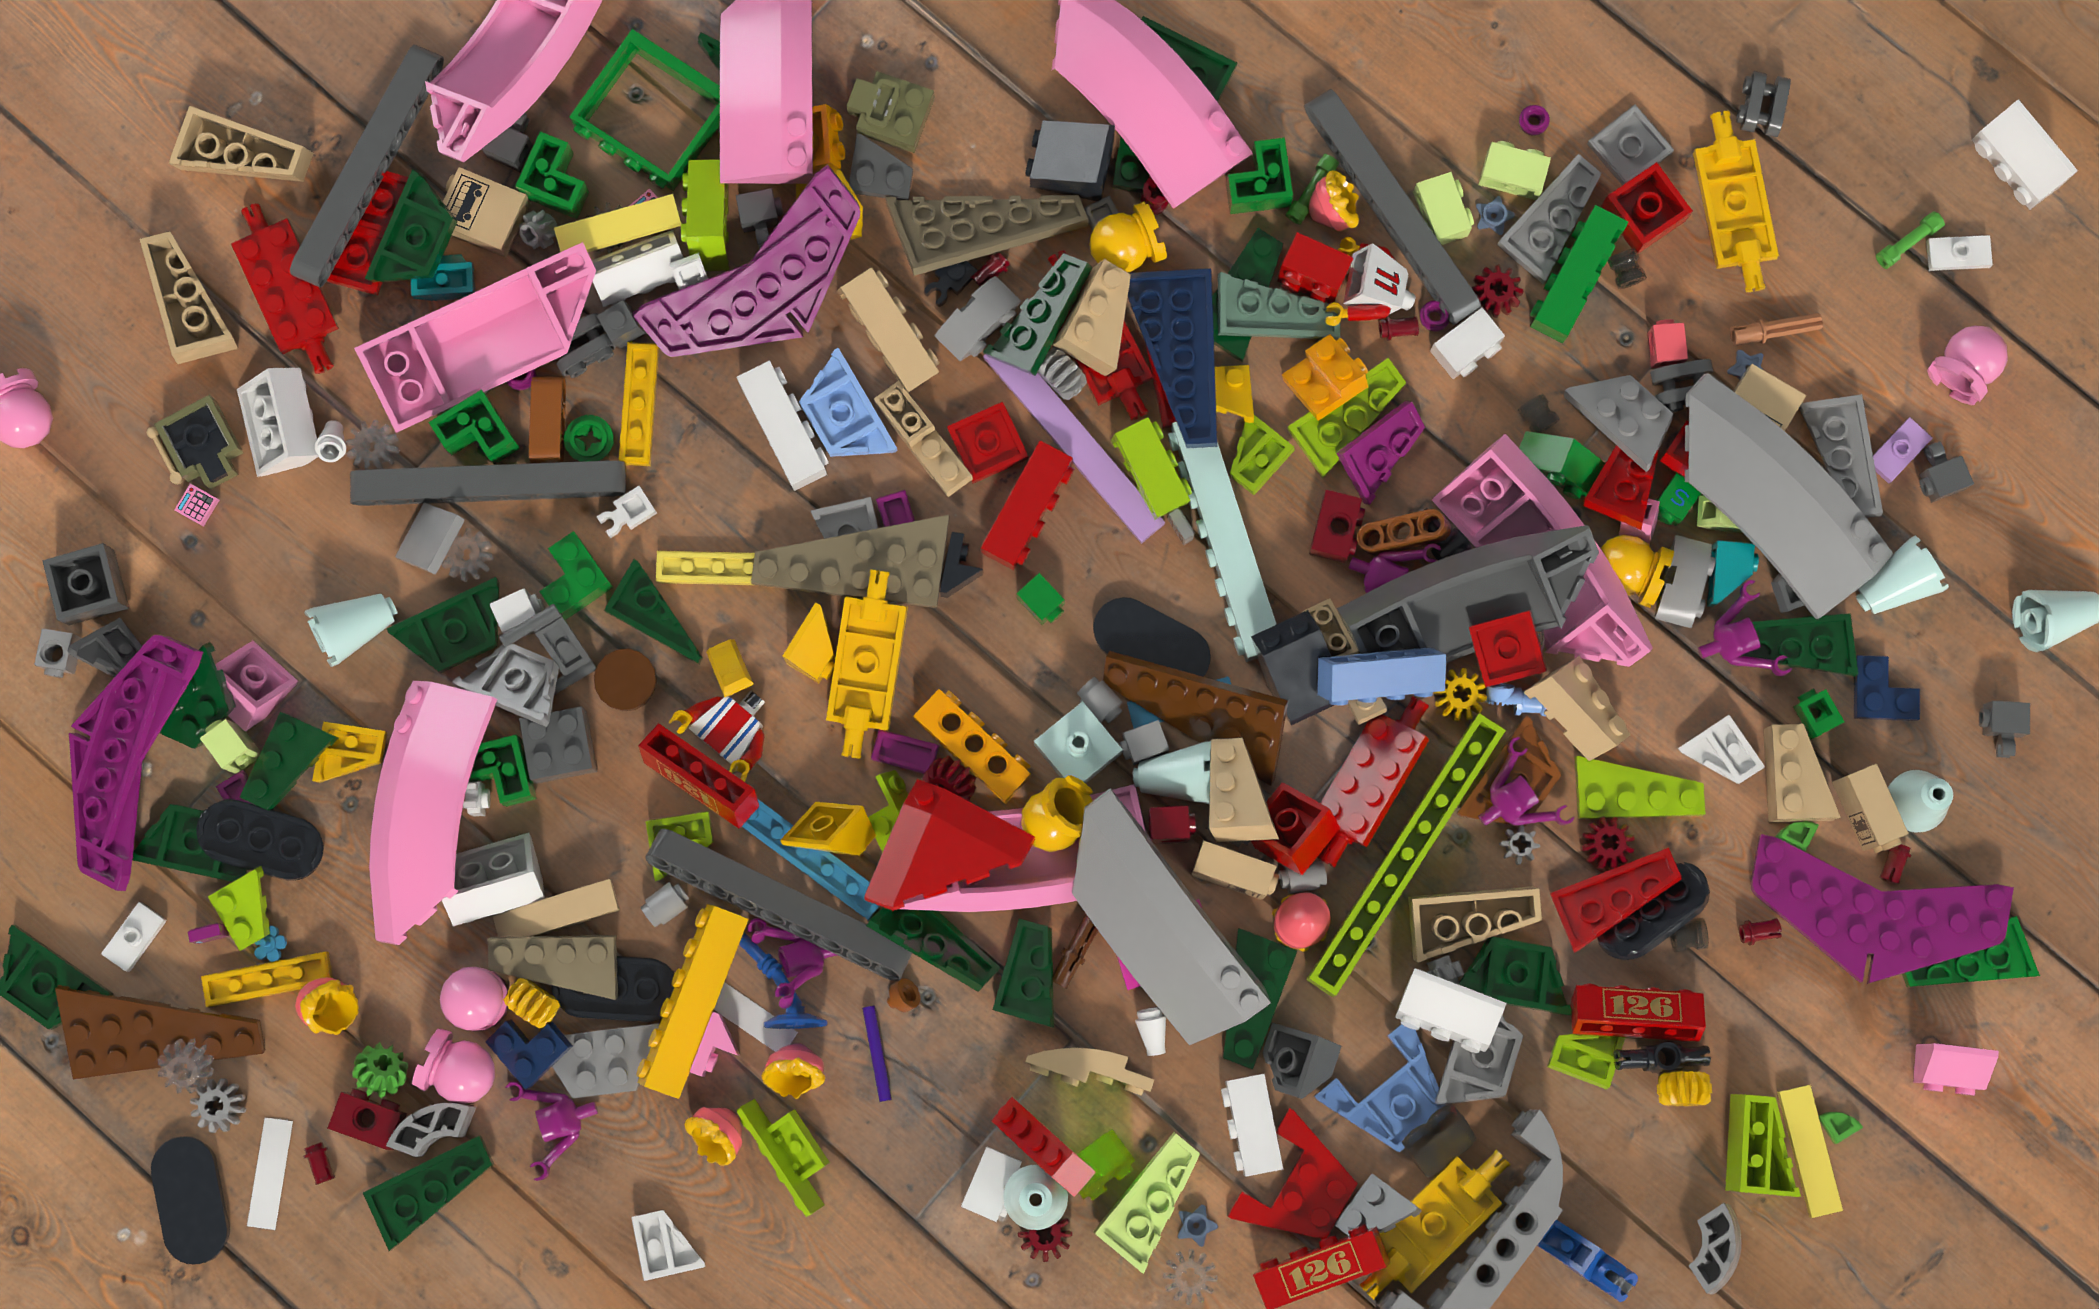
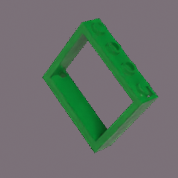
M632 29L569 117L575 127L573 130L579 136L586 140L590 137L599 142L598 147L608 155L614 156L616 153L625 159L623 163L634 172L638 173L642 170L649 175V181L657 187L663 189L666 186L674 191L683 179V173L688 172V161L697 159L720 126V86ZM636 54L716 105L669 174L588 122Z

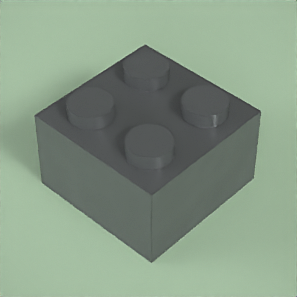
M101 543L42 560L58 621L70 626L129 609L115 550L106 544Z
M583 707L551 712L547 727L526 718H519L530 781L538 784L598 772L588 714Z

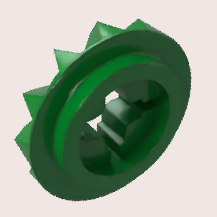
M595 415L580 416L574 419L565 431V448L570 456L579 462L600 461L604 457H608L614 445L613 431L610 425L601 417ZM592 429L594 438L600 442L592 443L587 451L585 442L579 438L588 437Z

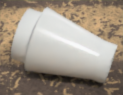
M328 421L315 442V451L323 461L336 462L346 453L343 425L338 421Z
M1158 1007L1137 1011L1138 1019L1135 1022L1146 1047L1147 1056L1166 1053V1016Z

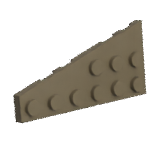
M1041 195L1039 199H1021V196H1009V199H993V196H945L942 200H925L923 196L913 197V200H896V197H885L886 206L914 276L1088 226V217L1079 195Z
M950 516L934 517L755 552L751 584L863 599V597L867 596L870 569L890 572L885 600H888V602L937 608Z

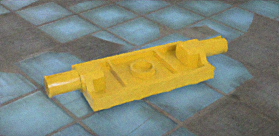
M1723 111V115H1721V112H1716L1710 115L1716 140L1713 142V145L1697 148L1693 151L1716 269L1732 266L1742 267L1745 291L1753 292L1752 289L1755 288L1756 292L1766 288L1760 262L1775 260L1779 257L1755 139L1747 141L1738 140L1733 134L1730 111Z
M870 569L867 596L863 597V599L845 597L826 721L844 724L843 727L846 728L841 755L845 757L861 758L864 731H868V728L887 731L890 726L908 606L890 604L888 600H885L888 576L890 575V572Z
M1497 1150L1477 1170L1474 1168L1471 1170L1458 1156H1455L1410 1201L1422 1210L1421 1213L1416 1217L1411 1215L1396 1223L1397 1227L1386 1233H1379L1391 1263L1387 1268L1371 1273L1359 1286L1366 1292L1375 1283L1367 1292L1373 1300L1392 1280H1398L1412 1293L1502 1204L1490 1190L1492 1187L1490 1184L1511 1164L1506 1159H1502L1495 1166L1503 1157Z

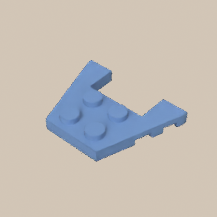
M1402 1024L1388 1034L1387 1037L1407 1060V1063L1363 1100L1357 1103L1337 1078L1314 1095L1317 1101L1397 1152L1403 1150L1448 1112L1445 1104H1434L1439 1087L1416 1030L1405 1027Z

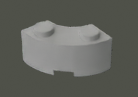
M994 276L971 294V299L966 306L960 310L957 308L934 336L959 361L970 355L976 357L985 348L986 343L984 341L1001 325L1005 326L1007 322L1011 323L1017 316L1015 309L1021 303V300Z
M1675 535L1670 550L1674 551L1671 566H1665L1662 579L1665 582L1656 600L1655 619L1692 628L1695 617L1701 618L1703 614L1705 600L1701 598L1707 575H1712L1716 559L1711 557L1712 544Z
M440 1103L425 1107L403 1120L394 1130L386 1146L415 1157L424 1156L430 1145L442 1137H465L477 1106Z
M1726 1203L1721 1204L1697 1220L1702 1231V1247L1698 1257L1689 1265L1705 1292L1712 1295L1729 1281L1737 1267L1741 1254L1742 1243L1739 1222L1731 1205Z

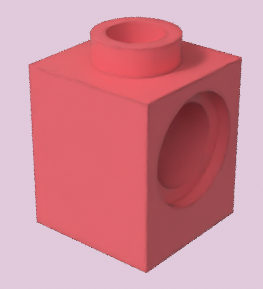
M1672 319L1657 321L1656 325H1653L1647 332L1651 368L1685 363L1688 359L1684 323H1674Z

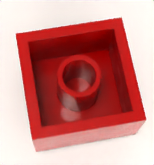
M1657 162L1607 195L1601 205V208L1628 221L1621 235L1636 255L1686 222L1693 212Z
M1297 232L1282 263L1277 281L1282 283L1281 286L1292 293L1300 291L1309 295L1311 299L1330 304L1335 302L1354 257Z
M1282 782L1266 802L1279 839L1251 840L1255 849L1302 876L1338 832L1340 826L1330 808Z

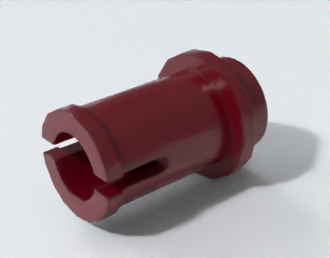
M1001 253L990 254V259L971 276L979 287L994 276L998 277L1002 272H1008L1007 267L1010 263Z
M1388 316L1384 320H1379L1380 338H1386L1387 341H1390L1392 337L1418 336L1419 323L1417 316L1390 319Z
M1900 844L1888 849L1889 853L1879 878L1886 881L1889 880L1891 871L1894 869L1890 882L1900 884V878L1907 858L1912 856L1909 854L1911 848Z
M1777 918L1751 923L1748 920L1744 924L1739 925L1738 928L1741 942L1743 944L1748 943L1749 946L1754 945L1755 941L1782 937L1781 933H1777L1782 932L1781 924Z
M323 1142L304 1148L306 1155L303 1157L308 1159L315 1179V1185L336 1178L326 1154L328 1147L324 1148Z

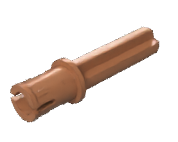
M1819 313L1769 322L1758 319L1756 323L1731 326L1730 339L1733 342V346L1751 342L1763 344L1769 338L1819 330L1823 327L1822 316Z

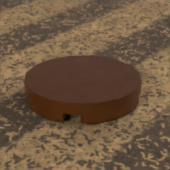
M618 649L605 655L597 665L594 674L595 690L600 699L611 708L620 711L636 710L646 705L651 699L650 697L657 686L656 670L651 661L641 652L632 649Z

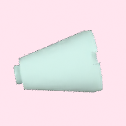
M1916 535L1907 540L1873 578L1858 588L1860 594L1855 597L1865 612L1871 610L1873 614L1941 593L1949 588L1947 583H1940V580L1945 577L1928 549L1924 548L1921 550L1916 545L1921 541Z
M2023 591L2022 595L2017 596L2013 603L2012 616L2014 627H2020L2023 634L2022 637H2019L2021 643L2033 652L2047 650L2099 623V595L2096 592Z
M382 594L313 607L305 611L307 617H313L308 623L322 653L326 652L328 657L332 656V658L327 660L331 667L341 663L394 622L393 615L397 614L391 598L387 597L384 599Z
M1211 741L1140 761L1138 768L1133 770L1134 786L1140 787L1141 793L1210 804Z
M1923 770L1906 771L1898 775L1888 786L1907 831L1914 833L1929 831L1937 827L1945 818L1953 800V790L1949 783Z
M1028 1165L1017 1170L1009 1178L1004 1189V1205L1008 1215L1016 1224L1026 1229L1041 1230L1054 1225L1062 1217L1067 1207V1190L1049 1176L1039 1165ZM1034 1193H1038L1042 1197V1203L1038 1206H1033L1029 1201L1030 1196Z

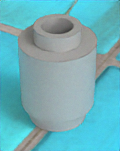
M1093 677L1077 692L1081 698L1080 702L1083 701L1100 723L1104 720L1110 723L1122 712L1119 706L1123 702L1103 680L1099 681L1096 677Z
M1314 860L1302 876L1284 865L1283 870L1278 872L1280 886L1282 889H1287L1289 894L1318 890L1320 886L1327 884L1326 870L1322 860Z
M668 882L645 899L646 903L640 908L652 925L657 927L661 923L665 925L688 908L685 901L689 897L679 883L673 886Z

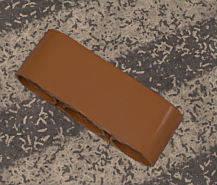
M532 377L529 428L530 464L560 463L564 461L565 377Z
M1427 509L1367 523L1359 529L1357 541L1365 551L1377 556L1383 551L1399 552L1425 546L1429 543L1442 542L1449 537L1451 524L1439 511ZM1440 519L1441 525L1439 529L1429 533V523L1432 520ZM1404 526H1410L1409 535L1405 539H1398L1399 530ZM1374 533H1379V542L1374 546H1369V537Z

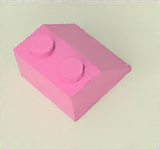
M251 641L215 664L217 670H223L226 678V687L231 692L236 705L228 716L244 731L265 719L298 682L297 679L254 641Z
M1935 1043L1916 1044L1913 1083L1924 1084L1923 1090L1943 1092V1086L1955 1087L1956 1094L1975 1096V1090L1987 1089L1999 1051Z

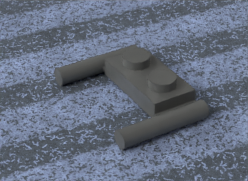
M554 604L499 636L503 645L507 647L534 631L563 674V676L557 679L554 695L594 672L597 668Z

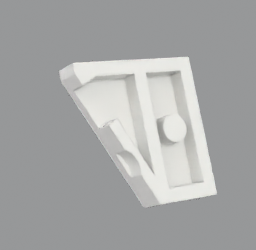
M1727 715L1678 748L1682 754L1736 784H1740L1765 767L1730 715Z
M664 1210L631 1217L644 1281L705 1267L704 1261L673 1224Z

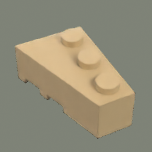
M1106 259L1095 265L1053 346L1104 376L1117 369L1131 274Z
M1580 655L1555 669L1524 692L1529 699L1536 697L1546 708L1544 714L1549 720L1555 717L1566 729L1563 734L1588 761L1618 746L1630 736L1624 720L1618 716L1610 704L1607 694L1601 690L1592 676L1591 669L1583 662Z
M1804 724L1771 725L1763 729L1769 822L1833 821L1841 818Z
M1243 738L1211 740L1209 829L1216 842L1279 839Z

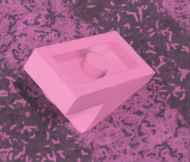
M712 1012L690 1069L691 1073L701 1077H705L707 1071L712 1073L718 1059V1054L714 1053L716 1048L740 1055L723 1016L716 1012Z

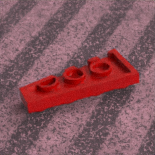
M1616 445L1587 494L1584 506L1642 530L1659 450L1656 451L1652 465L1646 472Z
M1668 847L1550 893L1574 953L1680 881L1681 874Z

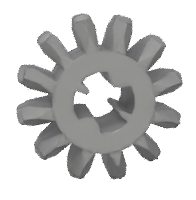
M1055 347L1047 353L1038 370V373L1060 397L1066 400H1070L1074 395H1078L1087 384L1086 376L1082 373V370L1062 350Z
M221 1078L218 1083L214 1079H209L206 1083L207 1089L202 1086L196 1088L200 1098H191L190 1103L198 1105V1109L193 1110L191 1116H202L197 1124L200 1128L208 1125L209 1132L216 1133L219 1127L223 1132H227L230 1130V1123L238 1125L241 1122L236 1112H246L245 1107L238 1106V1102L243 1101L246 1097L244 1094L235 1095L239 1088L238 1084H231L228 1087V1080L225 1078ZM214 1101L223 1103V1109L213 1108Z

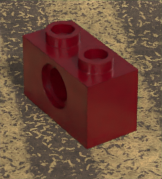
M1325 490L1309 551L1310 555L1342 563L1346 562L1348 555L1354 556L1358 543L1357 538L1353 537L1355 526L1361 527L1365 514V508L1360 507L1362 498ZM1336 520L1342 521L1346 525L1347 531L1343 534H1336L1332 531L1330 523Z
M1188 806L1151 807L1149 809V838L1153 844L1187 843L1190 835H1194V832H1196L1195 813H1189Z
M352 1088L351 1093L341 1092L327 1129L385 1150H394L386 1145L394 1130L406 1118L407 1113L399 1110L400 1104L386 1099H382L381 1103L369 1100L370 1095L367 1096L365 1091ZM367 1109H371L375 1114V1121L370 1127L365 1126L362 1122V1114Z

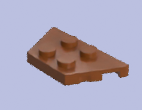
M1526 715L1456 813L1458 816L1480 820L1478 815L1493 806L1490 799V788L1509 755L1507 751L1508 743L1516 737H1520V739L1513 743L1514 751L1522 752L1526 748L1528 750L1524 755L1517 758L1504 785L1521 775L1539 800L1538 804L1528 809L1524 814L1535 813L1562 775L1555 762L1551 760L1548 749L1543 740L1541 741L1530 717ZM1501 816L1492 821L1496 823L1513 825L1509 822H1506Z

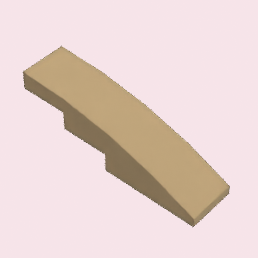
M607 879L493 916L498 937L542 936L563 930V928L589 921L591 918L618 911L620 908L612 880Z

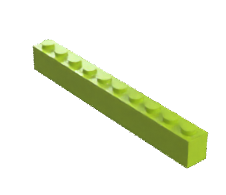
M1480 713L1473 718L1306 979L1331 997L1338 994L1505 733V729Z

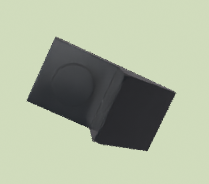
M952 532L940 589V595L944 598H948L983 575V569L960 564L961 561H967L969 543H964L965 536L963 533Z

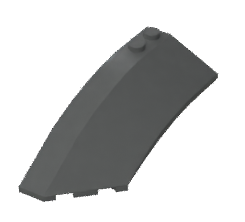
M1588 525L1518 536L1483 545L1418 568L1337 608L1358 649V654L1433 648L1446 654L1447 664L1475 652L1469 631V626L1531 610L1537 632L1558 626L1562 629L1567 619L1564 615L1571 601L1575 602L1585 582L1583 576L1589 564H1594L1599 551Z

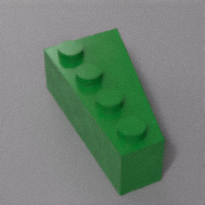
M1597 205L1594 206L1585 223L1579 220L1571 237L1576 239L1572 248L1565 247L1557 262L1562 265L1557 275L1551 273L1543 288L1548 291V294L1544 301L1537 300L1530 313V316L1534 317L1531 328L1562 344L1564 343L1580 315L1588 295L1597 283L1602 268H1604L1614 251L1616 241L1624 232L1628 221Z

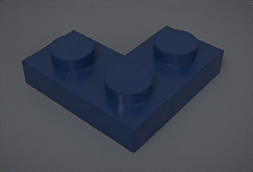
M1857 655L1858 675L1854 676V719L1920 720V689L1889 687V657Z
M512 1019L505 1021L485 1041L525 1090L531 1088L573 1047L553 1022L547 1024L530 1041Z

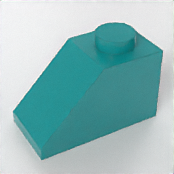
M1718 540L1712 545L1711 557L1715 558L1716 562L1712 575L1709 576L1707 607L1717 605L1750 578L1753 572L1757 571L1759 555L1754 553V544Z

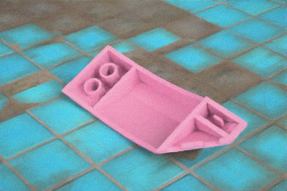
M497 0L482 24L453 60L430 83L425 81L427 92L431 94L433 104L430 106L433 125L438 129L439 140L437 141L438 151L443 155L465 162L512 126L535 103L569 60L586 33L602 0Z
M735 0L721 13L720 183L808 184L813 178L812 0Z
M1115 0L1058 1L1060 15L1056 22L1054 43L1057 45L1056 55L1052 62V70L1056 69L1100 111L1111 125L1115 126V130L1141 161L1173 209L1253 154L1219 103L1180 56L1134 13Z
M583 242L354 348L396 433L459 404L481 389L483 392L490 390L568 353L596 273L594 264Z
M1506 434L1487 448L1432 499L1476 548L1518 536L1585 526L1552 483ZM1596 543L1599 554L1594 564H1589L1583 576L1585 582L1575 602L1571 601L1564 615L1567 619L1562 629L1558 626L1538 631L1537 633L1547 649L1545 653L1558 654V652L1575 654V658L1580 655L1581 659L1598 662L1601 659L1617 661V665L1630 667L1649 653L1653 647L1623 584Z
M413 681L406 692V700L400 715L395 720L394 730L382 765L371 829L369 870L375 939L379 942L400 945L407 938L406 932L414 924L421 926L437 911L436 905L445 896L451 899L458 892V890L454 889L460 818L475 757L497 702V699L492 696L428 681Z
M1134 784L1113 789L1112 791L1147 833ZM1104 792L1097 793V794H1093V795H1090V796H1091L1092 800L1094 801L1096 798H1098V797H1099L1100 795H1102ZM1023 808L988 811L1022 829L1021 817ZM1080 837L1071 846L1053 852H1047L1032 845L1021 866L1009 869L1008 864L989 870L990 877L967 884L965 879L946 885L948 892L924 900L921 894L904 900L905 907L900 909L978 912L1033 908L1077 901L1072 894V886L1077 867L1076 860Z

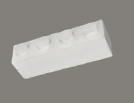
M769 360L737 376L736 378L793 490L796 491L826 476L827 473L824 466L829 464L821 447L814 448L810 439L815 437L808 421L806 420L801 423L796 413L801 408L794 394L787 395L783 385L787 384V381L780 367L774 369Z

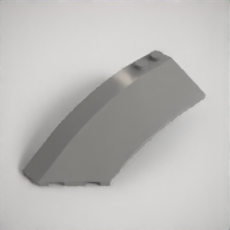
M1709 373L1704 374L1686 393V407H1689V425L1685 426V451H1689V469L1685 470V482H1689L1711 501L1754 543L1778 570L1815 619H1820L1873 578L1894 553L1840 485L1811 455L1765 414Z
M1111 788L1085 806L1072 894L1119 959L1189 1045L1197 1043L1247 1021L1269 1005L1271 1001L1263 984L1207 916L1153 844L1148 834Z

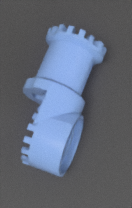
M1500 683L1486 688V703L1488 704L1490 702L1492 705H1494V702H1496V705H1499V702H1501L1502 706L1504 704H1513L1514 715L1540 713L1541 716H1546L1544 714L1546 708L1536 697L1529 699L1521 688H1515L1514 685Z

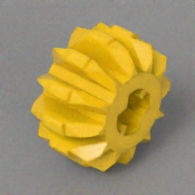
M1466 668L1461 669L1459 678L1453 669L1448 671L1449 680L1445 678V691L1433 692L1437 696H1443L1434 704L1436 707L1445 704L1447 708L1442 712L1444 717L1453 711L1454 721L1458 722L1462 713L1465 719L1469 721L1473 718L1472 711L1479 714L1483 710L1477 702L1487 701V696L1478 692L1486 687L1484 683L1475 685L1474 682L1479 676L1477 673H1474L1468 679ZM1455 688H1458L1460 692L1465 691L1467 693V696L1463 699L1465 702H1462L1461 698H1454L1453 694L1457 691Z
M519 978L513 983L503 999L505 1005L516 1015L538 1028H544L551 1022L560 1007L558 1000L549 994L548 991L531 980Z
M1664 1072L1658 1076L1657 1094L1659 1095V1103L1662 1105L1699 1106L1711 1102L1712 1083H1710V1075L1705 1072Z

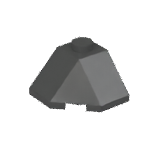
M1272 1022L1262 1053L1265 1062L1270 1065L1274 1078L1271 1079L1274 1089L1303 1099L1332 1076L1342 1046L1322 1037Z

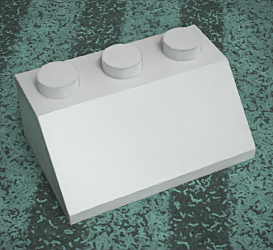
M2019 99L1972 139L1978 154L1989 160L1994 166V171L1998 178L2008 183L2013 189L2014 196L2018 202L2026 205L2029 210L2056 191L2078 171Z
M268 368L237 389L257 477L305 466L319 457L315 451V442L318 438L314 428L313 413L309 407L306 383L303 380L300 368Z
M530 833L456 854L454 889L458 890V892L451 899L446 896L442 899L453 926L470 923L483 917L500 914L507 910L545 899L543 878Z
M1415 968L1407 983L1395 1018L1400 1019V1023L1405 1027L1418 1030L1421 1027L1431 1031V1036L1442 1041L1452 1039L1462 1043L1461 1047L1465 1050L1479 1053V1051L1486 1052L1506 1003Z

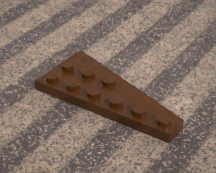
M1110 651L1107 654L1103 681L1109 688L1200 743L1210 742L1212 739L1243 738L1257 777L1272 786L1277 771L1289 700Z
M58 985L55 988L73 1079L263 1054L266 1050L261 1022L258 1019L224 1013L217 1015L200 1012V1009L171 1007V1004L132 997H114L99 994L100 992L73 990L68 986Z

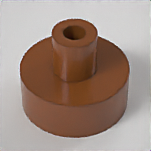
M903 978L893 983L889 988L890 997L887 998V1003L891 1008H896L901 1012H908L920 1004L919 990L911 980Z

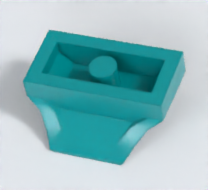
M462 254L443 255L433 278L411 279V296L414 299L428 301L455 300L475 293L474 264L467 262Z

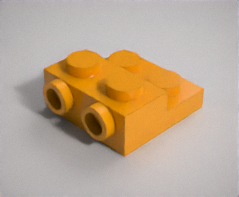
M827 104L812 107L813 174L819 172L826 165H829L832 170L841 169L840 160L845 159V148L842 142H839L838 131L843 129V120L840 113Z
M1331 334L1305 350L1307 358L1282 374L1283 381L1317 421L1368 388L1366 379L1368 370L1360 358L1353 360L1348 355L1350 349L1342 338L1335 340Z

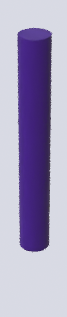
M875 1005L863 1007L879 1102L892 1100Z

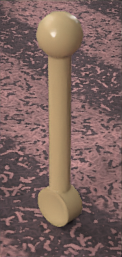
M149 427L147 429V436L153 439L171 473L170 481L176 485L181 484L184 478L176 471L158 437L159 433L156 427Z

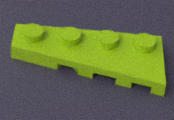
M1389 358L1368 371L1366 374L1368 388L1319 421L1311 412H1308L1288 426L1287 430L1322 478L1340 460L1337 452L1361 435L1405 386L1406 381Z
M1575 756L1578 819H1599L1603 816L1605 818L1701 816L1706 814L1704 783L1595 759L1588 761L1585 757Z

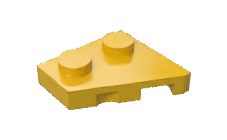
M1249 365L1215 367L1216 411L1223 414L1230 412L1244 417L1245 422L1254 423Z
M323 722L322 730L338 737V740L332 746L329 745L318 757L319 760L315 763L312 781L321 783L381 764L388 732Z

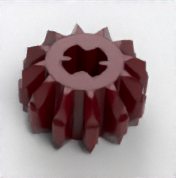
M1500 264L1495 266L1493 272L1490 268L1485 267L1482 270V275L1475 276L1473 281L1476 285L1471 287L1478 297L1480 304L1484 305L1483 309L1486 313L1491 309L1494 318L1499 316L1500 310L1505 315H1509L1512 312L1511 307L1517 308L1520 304V300L1517 297L1522 296L1524 293V289L1517 287L1521 278L1514 277L1511 279L1512 268H1508L1505 273H1502ZM1494 286L1498 287L1499 292H1502L1500 296H1496V292L1492 290Z
M949 755L943 759L938 758L934 760L922 777L923 781L947 789L967 801L974 795L977 788L975 786L977 777L969 774L970 767H964L961 764V759L954 761Z
M1604 816L1600 817L1598 825L1594 822H1590L1587 825L1591 833L1584 832L1581 834L1582 839L1589 841V844L1580 847L1581 851L1591 850L1592 854L1586 860L1590 863L1598 858V869H1603L1606 862L1610 870L1617 868V861L1624 865L1628 862L1624 853H1634L1635 849L1626 845V843L1635 840L1634 835L1625 837L1624 832L1628 830L1629 825L1624 824L1617 828L1619 822L1617 817H1613L1609 825ZM1602 837L1604 839L1611 837L1614 843L1610 845L1614 846V848L1605 850L1602 846V843L1605 842L1601 840Z
M1068 1218L1062 1219L1059 1223L1056 1222L1050 1226L1051 1234L1054 1236L1050 1242L1048 1239H1046V1243L1040 1242V1235L1036 1232L1037 1230L1018 1232V1237H1029L1030 1239L1021 1245L1022 1250H1026L1033 1245L1035 1248L1031 1252L1030 1258L1035 1259L1039 1250L1043 1251V1262H1048V1251L1052 1250L1054 1257L1059 1259L1061 1254L1056 1246L1059 1245L1067 1250L1070 1247L1067 1242L1061 1240V1237H1071L1072 1231H1061L1060 1229L1069 1223Z

